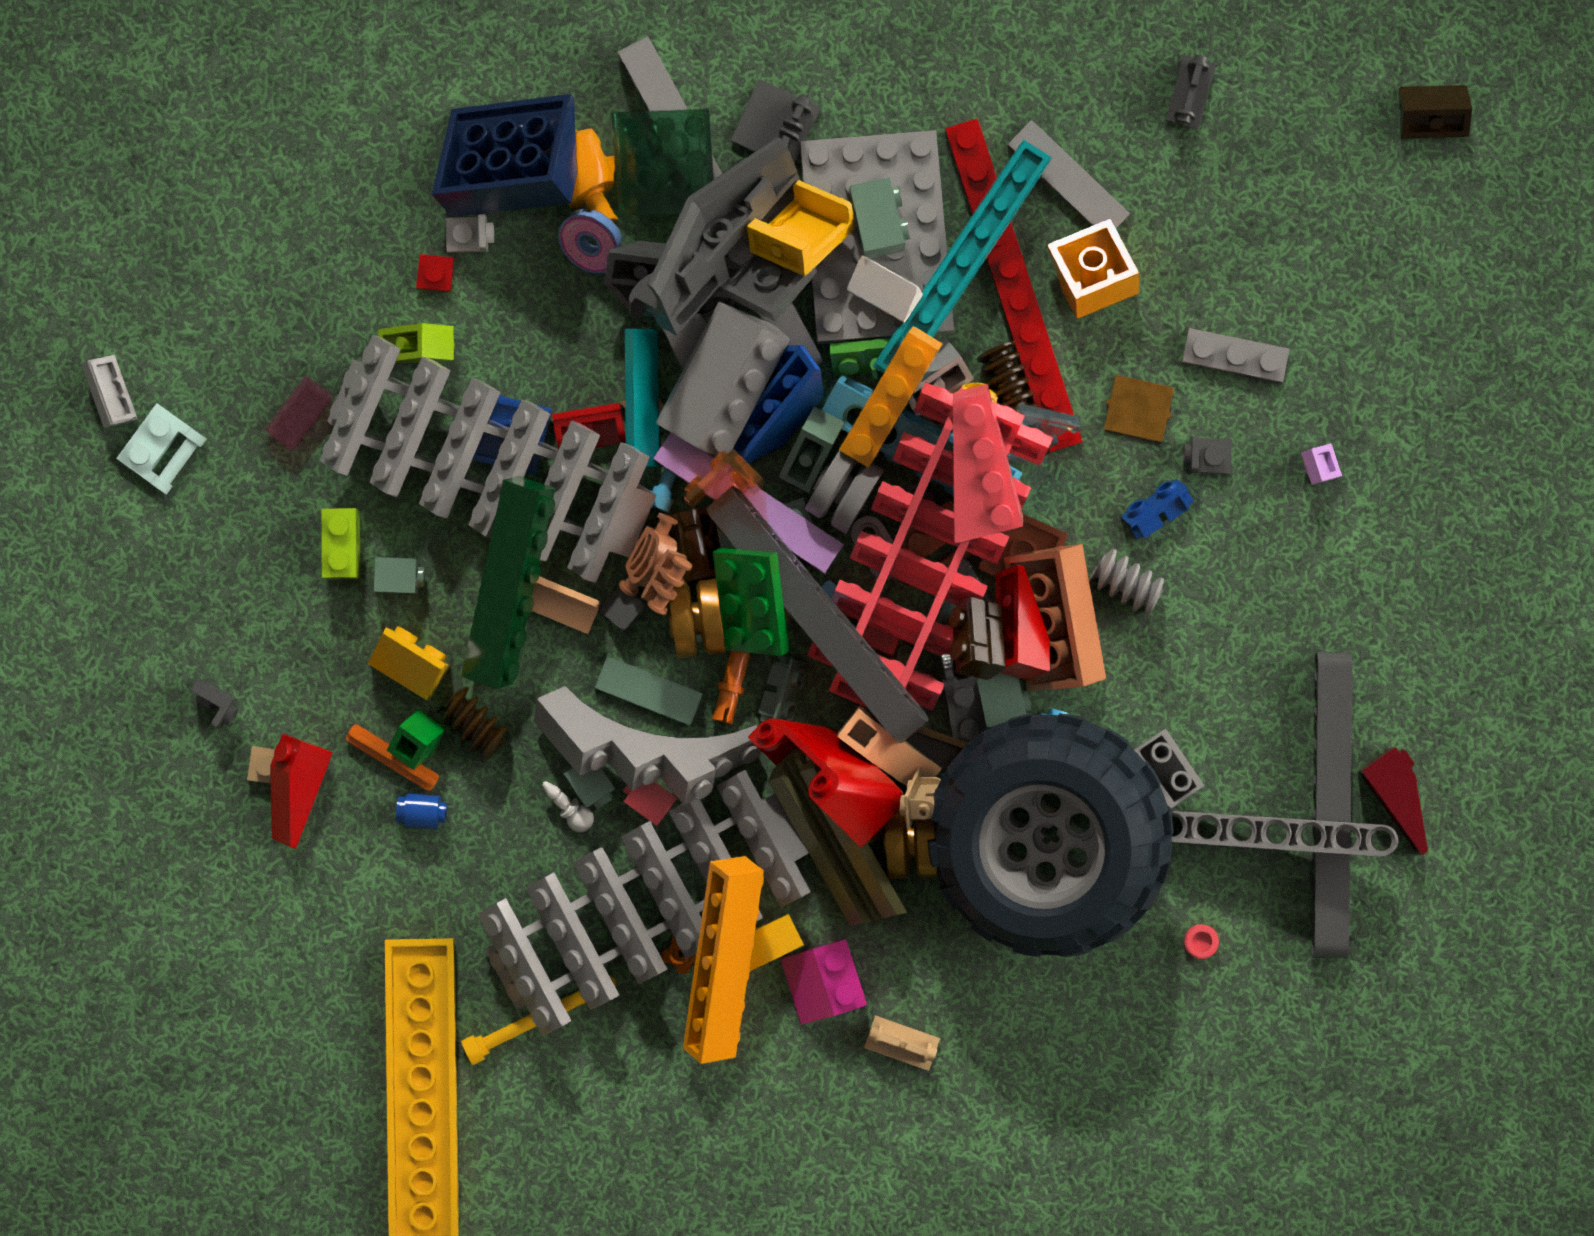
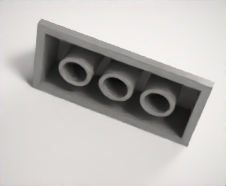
M718 302L656 423L698 449L727 460L790 338L775 325Z

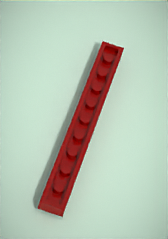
M978 118L945 128L972 215L997 179ZM1010 222L986 259L1012 339L1017 341L1014 344L1016 351L1021 353L1019 356L1020 364L1025 365L1023 369L1024 376L1029 377L1030 380L1027 383L1028 388L1034 391V394L1031 396L1033 403H1038V407H1035L1042 431L1044 434L1053 437L1048 448L1049 453L1080 444L1083 441L1012 222Z

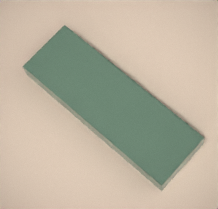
M608 656L595 686L598 690L690 726L703 696L700 692Z

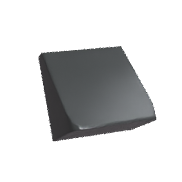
M618 587L601 606L599 611L625 632L647 606L637 597L625 594Z

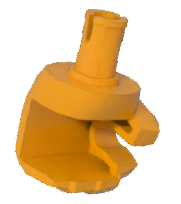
M592 128L580 131L575 129L577 177L572 200L568 205L573 209L586 205L590 212L592 210L598 211L615 223L618 217L614 214L604 194L614 185V171L618 161L614 155L605 156L600 145L601 141Z

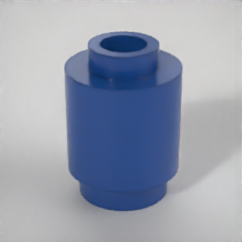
M407 793L406 796H398L396 806L397 824H404L405 828L438 830L439 824L446 822L447 803L441 802L440 795Z

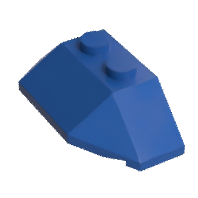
M803 345L786 346L730 453L737 466L742 467L783 446L811 413L813 407H816L823 398L821 370Z

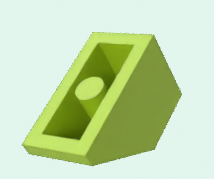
M419 323L378 329V337L384 338L400 348L395 363H420L422 356L436 362L454 360V326Z

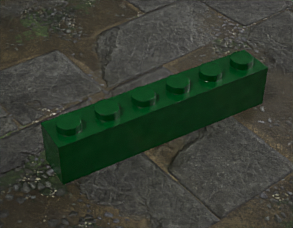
M521 476L503 480L461 677L499 689L512 685L518 676L519 653L526 641V621L534 604L532 598L533 589L541 572L539 565L540 557L548 541L547 525L555 508V500L553 499L554 487Z

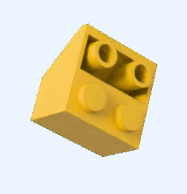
M397 626L395 630L386 627L368 664L429 701L451 667L444 662L447 655L428 644L424 649L416 645L418 637L402 627Z

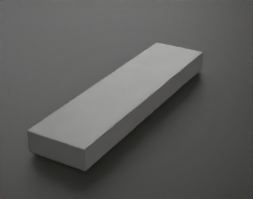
M1032 120L1008 143L1007 146L1015 152L1024 139L1051 156L1052 160L1041 175V178L1091 226L1110 219L1116 229L1130 215L1116 199Z

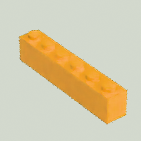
M745 856L710 861L682 1048L700 1064L736 1058L737 1045L740 1040V1025L742 1012L745 1008L744 999L749 979L751 953L754 948L756 920L759 916L758 907L761 888L764 883V870Z

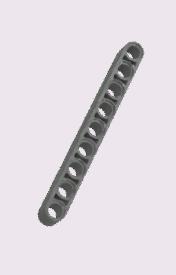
M732 485L707 508L709 516L736 549L777 553L784 607L896 741L903 743L928 721L927 715L737 487Z
M1316 652L1314 662H1318V673H1314V696H1317V707H1314V731H1317V741H1313V765H1317L1316 775H1313V799H1316V810H1313L1312 820L1351 822L1352 654L1351 652ZM1312 826V833L1316 834V844H1312V846H1315L1321 841L1322 836L1320 830ZM1344 828L1338 833V842L1344 848H1350L1351 829ZM1312 852V868H1315V878H1312L1311 902H1315V913H1311V937H1314V947H1311L1312 958H1348L1350 854Z

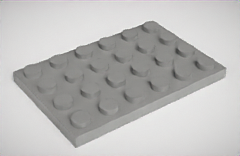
M936 130L800 141L804 183L843 198L850 203L849 189L851 185L890 177L892 187H899L902 207H897L899 219H906L910 239L904 240L905 249L902 252L869 259L917 285L922 292L947 254ZM855 217V229L815 267L817 273L812 278L817 344L863 341L871 338L893 336L901 324V321L847 291L858 261L863 255ZM953 311L950 312L936 334L954 333Z

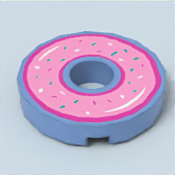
M584 209L576 210L564 219L558 230V241L561 249L571 263L580 269L594 274L605 273L609 249L622 246L620 241L623 238L621 232L611 219L598 211L582 212ZM586 236L592 237L598 246L590 244Z

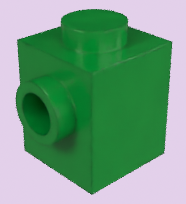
M418 709L398 727L386 751L415 770L434 753L446 728Z

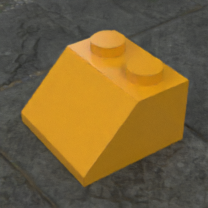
M1110 219L1048 244V250L1062 291L1077 319L1139 294V272Z

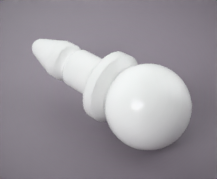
M546 781L543 782L542 786L547 796L560 809H563L560 812V816L567 818V824L572 830L585 832L591 828L594 822V815L590 808L580 805V801L577 798L571 801L557 786Z

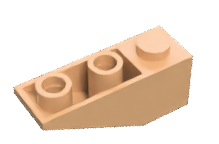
M860 705L838 732V737L905 786H907L908 780L913 779L918 767H921L922 777H936L942 769L907 741L903 743L896 741L878 719Z

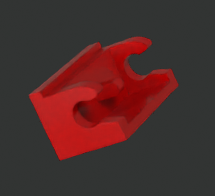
M620 403L552 414L558 449L562 444L563 436L567 432L571 421L580 423L600 435L595 448L616 445L621 442L626 443Z

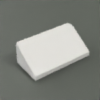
M863 255L858 261L847 287L848 292L903 323L906 322L923 296L917 285Z

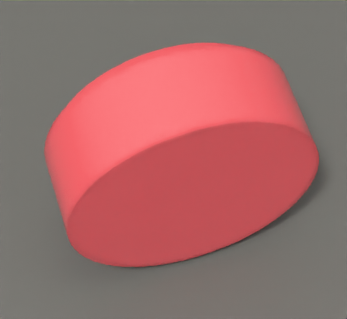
M1204 924L1194 925L1187 930L1184 936V947L1195 958H1209L1218 949V935L1210 926Z

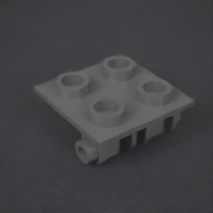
M759 79L730 141L756 152L778 137L782 139L789 149L795 165L801 152L800 141H806L821 107L811 103L812 100L803 95L797 97Z

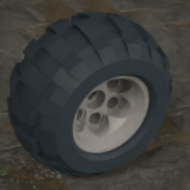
M1033 713L1011 718L1007 722L985 730L969 742L953 759L933 795L934 810L930 819L934 821L935 839H927L930 864L933 868L937 867V876L941 883L939 888L951 908L953 910L957 909L972 924L970 927L972 930L990 942L995 940L1013 948V952L1038 958L1041 955H1060V957L1066 958L1090 953L1094 948L1108 942H1114L1132 929L1134 924L1150 909L1169 870L1173 822L1171 810L1167 806L1158 776L1148 761L1144 762L1138 753L1129 746L1130 742L1110 728L1106 730L1098 725L1087 722L1083 717L1059 713V715H1036ZM1047 793L1056 794L1061 800V806L1059 808L1049 807L1044 801V795ZM1017 807L1026 809L1030 820L1028 822L1017 821L1013 815V809ZM1077 813L1085 814L1089 818L1090 826L1088 828H1079L1073 821V815ZM1054 825L1058 828L1057 836L1049 839L1046 836L1048 832L1046 828L1050 829ZM1011 843H1023L1027 848V855L1022 857L1015 855L1011 850ZM1075 847L1083 849L1087 854V861H1075L1070 854V850ZM1050 862L1056 868V875L1045 876L1040 871L1039 864Z

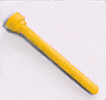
M610 976L614 986L616 987V979ZM580 990L560 999L566 1012L586 1003L581 996ZM530 1014L485 1037H482V1035L477 1037L471 1035L461 1040V1043L471 1064L475 1065L485 1060V1055L490 1054V1049L537 1026Z

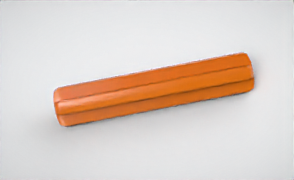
M354 724L346 735L345 740L349 744L424 790L431 791L439 779L438 773L423 764H420L415 770L411 769L386 751L389 743L360 725Z

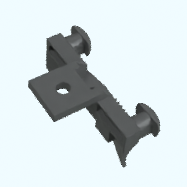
M776 137L687 198L654 272L641 279L629 296V312L635 319H639L647 311L654 315L659 327L677 336L712 294L717 291L776 321L817 273L816 268L812 269L806 276H803L752 253L739 270L730 277L724 257L741 237L750 250L747 225L755 218L768 224L794 200L793 184L800 180L790 151L782 139ZM718 231H727L720 238H711ZM769 275L776 276L770 283H760L763 278Z

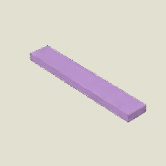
M670 433L653 458L654 461L714 501L732 485L737 487L792 553L824 574L844 546V544L703 450L698 449L673 433Z

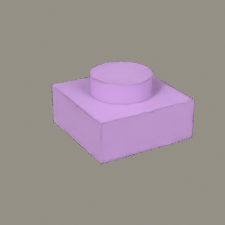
M1332 444L1301 452L1305 470L1309 475L1312 485L1342 476Z

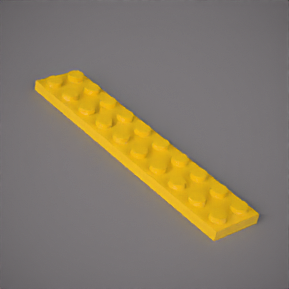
M455 938L386 939L385 1005L389 1236H459Z

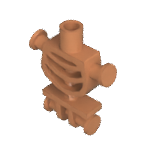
M659 513L657 517L660 520L656 529L646 526L645 530L641 531L635 547L625 564L629 577L627 580H622L619 587L625 594L632 597L638 594V586L645 587L641 597L649 601V608L665 615L668 611L666 606L669 600H674L677 596L673 587H682L684 583L682 577L686 570H691L692 564L687 561L686 555L676 552L677 543L668 535L672 525H676L678 521L668 515Z

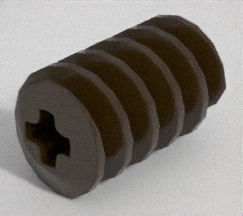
M1017 341L1004 343L984 351L977 357V362L989 364L981 371L982 376H993L986 384H988L989 389H997L995 392L997 402H1002V406H1008L1018 413L1038 407V403H1027L1026 401L1034 394V391L1022 390V387L1030 381L1029 377H1018L1017 375L1025 368V365L1013 363L1021 355L1020 351H1009V348Z
M466 686L455 693L437 713L444 710L441 718L443 724L454 720L450 729L453 734L464 730L460 738L462 743L474 740L470 751L475 753L483 750L479 760L484 763L510 739V737L504 738L508 727L504 725L495 729L494 726L498 717L495 715L485 719L488 707L484 706L476 709L475 706L479 698L475 696L467 700L465 697L469 688Z

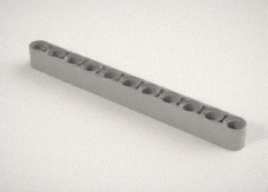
M646 36L618 51L622 63L624 62L628 70L627 73L638 93L640 92L654 123L656 122L659 127L661 136L670 152L673 153L686 182L689 183L694 194L722 175L718 164L649 37ZM727 231L716 232V238L724 236ZM742 237L726 254L729 260L741 266L752 255ZM769 275L763 278L760 283H770L776 276ZM792 302L776 321L757 313L761 320L775 325L790 338L787 345H803L817 365L823 362Z

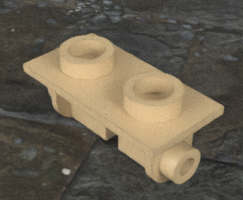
M921 767L917 768L913 779L908 780L906 794L901 795L900 813L902 816H906L907 829L911 828L915 819L926 820L932 817L934 810L933 795L941 781L938 777H922Z
M875 1015L864 1048L929 1071L936 1056L940 1038Z

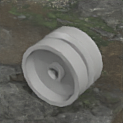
M839 450L832 463L827 464L813 488L814 493L807 503L805 510L820 519L828 513L833 503L837 504L838 507L831 518V526L847 534L884 470L873 463L869 468L863 465L856 477H853L851 473L858 461Z

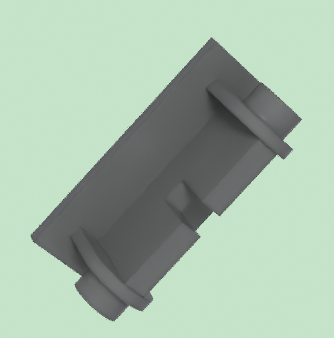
M1195 54L1194 57L1183 55L1165 121L1199 129L1216 63L1209 62L1207 57Z

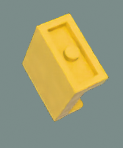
M798 180L793 184L794 200L768 224L755 218L747 225L751 253L806 276L855 227L853 207L849 201Z

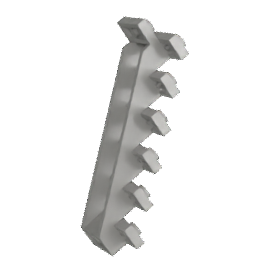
M372 335L368 346L364 349L362 361L352 360L349 370L344 375L343 384L337 399L330 409L327 422L334 426L329 440L324 445L320 462L335 472L348 476L361 444L381 450V456L373 468V475L369 483L384 493L398 497L410 466L432 472L428 483L423 489L419 504L433 514L443 518L448 517L460 487L481 493L468 525L484 536L491 538L503 480L518 476L524 477L533 454L544 456L554 460L549 469L545 485L555 488L553 498L555 500V508L548 521L546 530L548 541L542 550L540 560L547 561L560 530L580 536L567 568L585 580L596 583L609 551L630 557L657 496L639 484L650 456L631 445L621 442L612 459L609 471L594 465L589 460L600 435L574 421H571L567 432L564 434L559 449L540 442L539 439L550 413L534 403L523 399L513 415L510 428L489 419L500 391L475 378L471 379L468 388L464 392L460 406L439 397L451 370L423 356L413 373L410 385L390 377L400 348L375 335ZM384 389L405 395L400 404L399 413L386 439L366 431ZM434 410L455 417L436 461L416 453ZM484 432L505 438L499 448V454L486 482L466 474ZM583 475L604 481L585 525L566 517Z
M746 770L716 785L732 817L719 824L713 825L700 799H695L687 804L682 803L669 811L676 828L685 841L678 846L666 851L649 821L621 836L637 868L618 877L603 847H600L573 862L581 880L589 891L588 894L570 903L555 873L526 887L532 904L541 916L540 920L522 929L506 898L477 913L485 931L493 942V945L487 947L485 951L516 1010L526 1005L532 1015L533 1022L540 1030L542 1036L571 1022V1019L555 990L575 980L581 996L586 1001L589 1009L592 1010L619 996L603 965L617 956L623 955L630 972L638 984L667 970V967L651 938L669 928L685 958L687 959L697 953L702 919L699 913L703 911L704 900L694 904L671 859L689 849L692 858L707 882L710 861L731 858L718 833L737 824L740 833L743 835L756 863L764 870L763 877L766 878L772 893L781 907L810 893L811 891L794 862L809 853L775 793L761 800ZM642 875L644 883L650 890L660 913L665 921L646 930L623 887V884ZM591 901L595 902L597 910L603 917L613 940L617 944V947L598 956L575 910ZM760 911L756 922L763 918ZM545 926L558 948L565 966L570 971L550 982L527 938L528 935Z

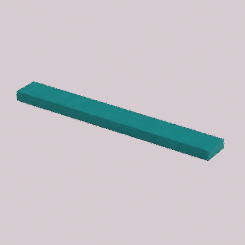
M1022 140L922 290L923 296L905 323L901 322L873 364L875 369L884 374L905 336L913 326L934 338L1051 162V156L1026 140Z

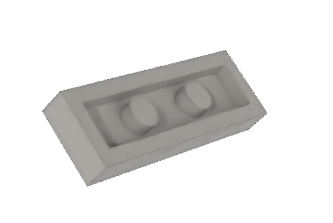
M1189 328L1181 363L1283 383L1290 349Z

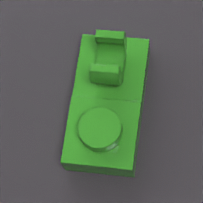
M891 338L831 343L830 356L833 375H854L871 371L872 378L878 379V370L873 367V364Z

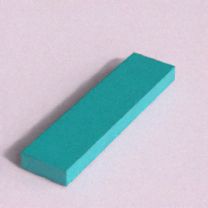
M625 329L626 444L650 456L646 467H659V463L653 460L659 451V425L656 423L659 417L658 330Z

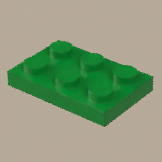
M719 548L713 551L725 650L783 656L788 653L789 643L777 553Z

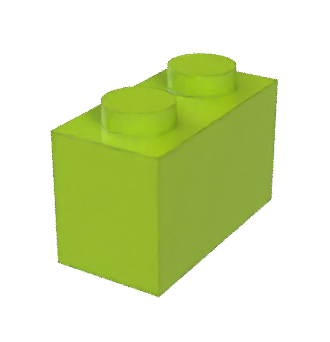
M356 508L321 509L322 578L326 580L360 579V511Z

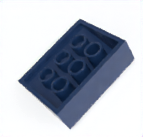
M572 94L452 109L432 196L451 217L571 203L577 177L575 110Z

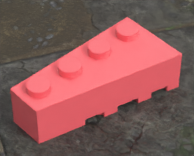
M988 384L954 392L953 461L954 534L956 544L1023 527V514Z

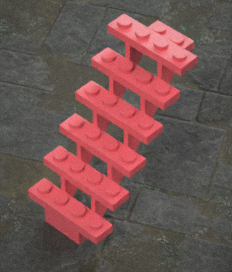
M925 382L914 411L945 424L936 445L927 442L922 437L913 436L906 432L903 433L892 461L923 474L915 494L913 495L899 486L890 485L882 481L871 510L901 522V526L893 544L884 541L878 535L860 532L850 559L875 569L880 574L871 593L863 590L856 584L839 580L831 600L843 614L859 620L856 630L861 636H863L868 624L915 645L906 666L897 660H889L880 655L878 656L918 705L933 711L944 683L937 681L929 674L914 671V667L922 649L941 657L943 654H949L952 658L953 628L950 625H942L935 621L943 601L946 600L958 605L969 597L982 599L986 592L987 585L980 583L974 577L957 573L965 551L998 564L1009 536L999 532L955 544L954 512L938 506L929 499H922L931 478L954 487L953 451L944 449L953 429V394L942 387ZM993 402L1006 454L1011 453L1041 466L1053 437L1044 434L1039 429L1021 424L1025 415L1016 412L1008 406H1002ZM1013 478L1022 509L1031 487ZM910 527L957 547L949 568L942 563L932 562L918 556L910 549L901 548ZM888 576L936 596L927 618L918 611H910L895 604L888 598L879 597ZM812 642L807 656L834 667L816 644ZM837 671L829 691L868 708Z

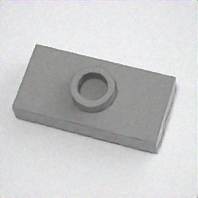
M115 355L88 360L81 364L104 428L130 423L138 419Z

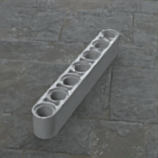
M1171 811V815L1179 818L1183 825L1181 833L1177 836H1172V842L1387 856L1395 851L1399 842L1396 831L1390 826L1381 824ZM1205 819H1212L1217 825V833L1211 839L1205 838L1200 833V824ZM1240 821L1247 822L1252 828V834L1246 841L1237 839L1234 834V827ZM1275 823L1283 825L1287 832L1285 840L1281 843H1274L1268 835L1269 828ZM1309 826H1315L1321 832V841L1315 846L1308 845L1303 839V832ZM1344 828H1349L1356 834V843L1351 848H1344L1338 842V833ZM1380 830L1389 833L1392 839L1391 846L1384 851L1375 848L1372 841L1374 834Z

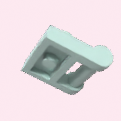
M156 403L116 459L167 494L173 487L170 483L197 446L202 447L207 439ZM182 433L187 437L158 476L152 470L177 435Z

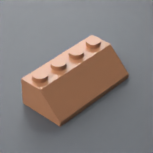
M1083 544L1052 547L1003 557L1005 569L1016 565L1024 566L1050 639V672L1025 680L1027 692L1084 687L1106 679Z

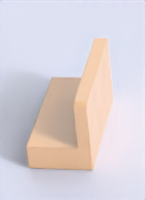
M540 576L534 585L532 594L534 601L533 612L589 635L601 606L600 601Z

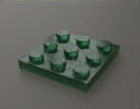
M709 108L611 112L618 215L680 214L687 198L714 180Z

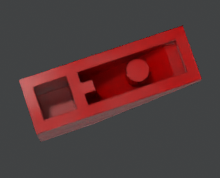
M1016 565L996 573V603L1001 604L1006 661V669L1001 673L1028 680L1050 672V639L1024 566Z
M282 734L279 744L274 750V757L270 765L272 839L296 849L333 752L304 740Z

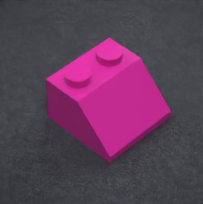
M846 938L780 959L801 1025L836 1016L867 1005Z

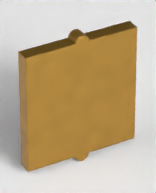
M1115 375L1111 398L1106 401L1109 407L1104 430L1162 443L1167 419L1172 416L1169 409L1174 387Z

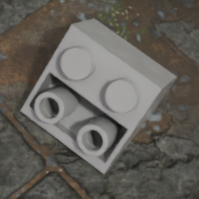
M1166 728L1133 748L1144 762L1148 761L1161 782L1160 787L1167 806L1170 809L1204 786Z

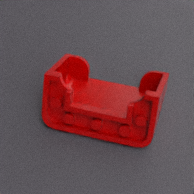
M775 718L762 722L748 738L776 766L793 749L800 748L822 770L810 782L808 794L860 848L899 810L900 798L903 795L902 790L874 763L838 737L839 731L837 729Z

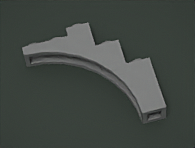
M566 686L541 696L536 700L535 724L580 776L589 771L598 770L609 763L631 790L644 784L649 785L658 778H661L683 804H687L695 799H702L712 792L715 777H722L730 770L743 764H750L760 757L761 750L748 738L757 728L756 725L735 733L708 738H675L649 734L612 721L581 702Z

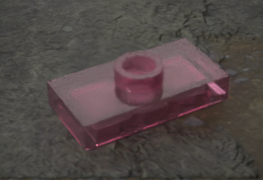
M305 376L266 427L265 431L294 451L334 396Z

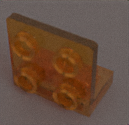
M734 449L728 454L723 450L709 464L711 471L703 479L698 475L684 489L686 491L684 501L692 509L729 471L731 472L729 474L731 482L743 493L749 490L755 495L764 486L763 478Z

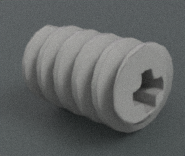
M1112 548L1098 562L1089 577V583L1096 577L1099 578L1098 590H1102L1109 584V596L1111 598L1118 592H1122L1120 603L1124 605L1130 599H1133L1132 610L1136 612L1142 606H1145L1144 618H1147L1163 592L1164 579L1159 577L1151 583L1152 571L1147 570L1142 575H1139V563H1135L1128 569L1129 557L1124 555L1116 562L1117 550Z

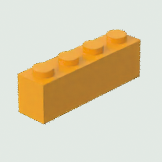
M914 326L909 330L839 449L841 452L866 467H870L943 343Z

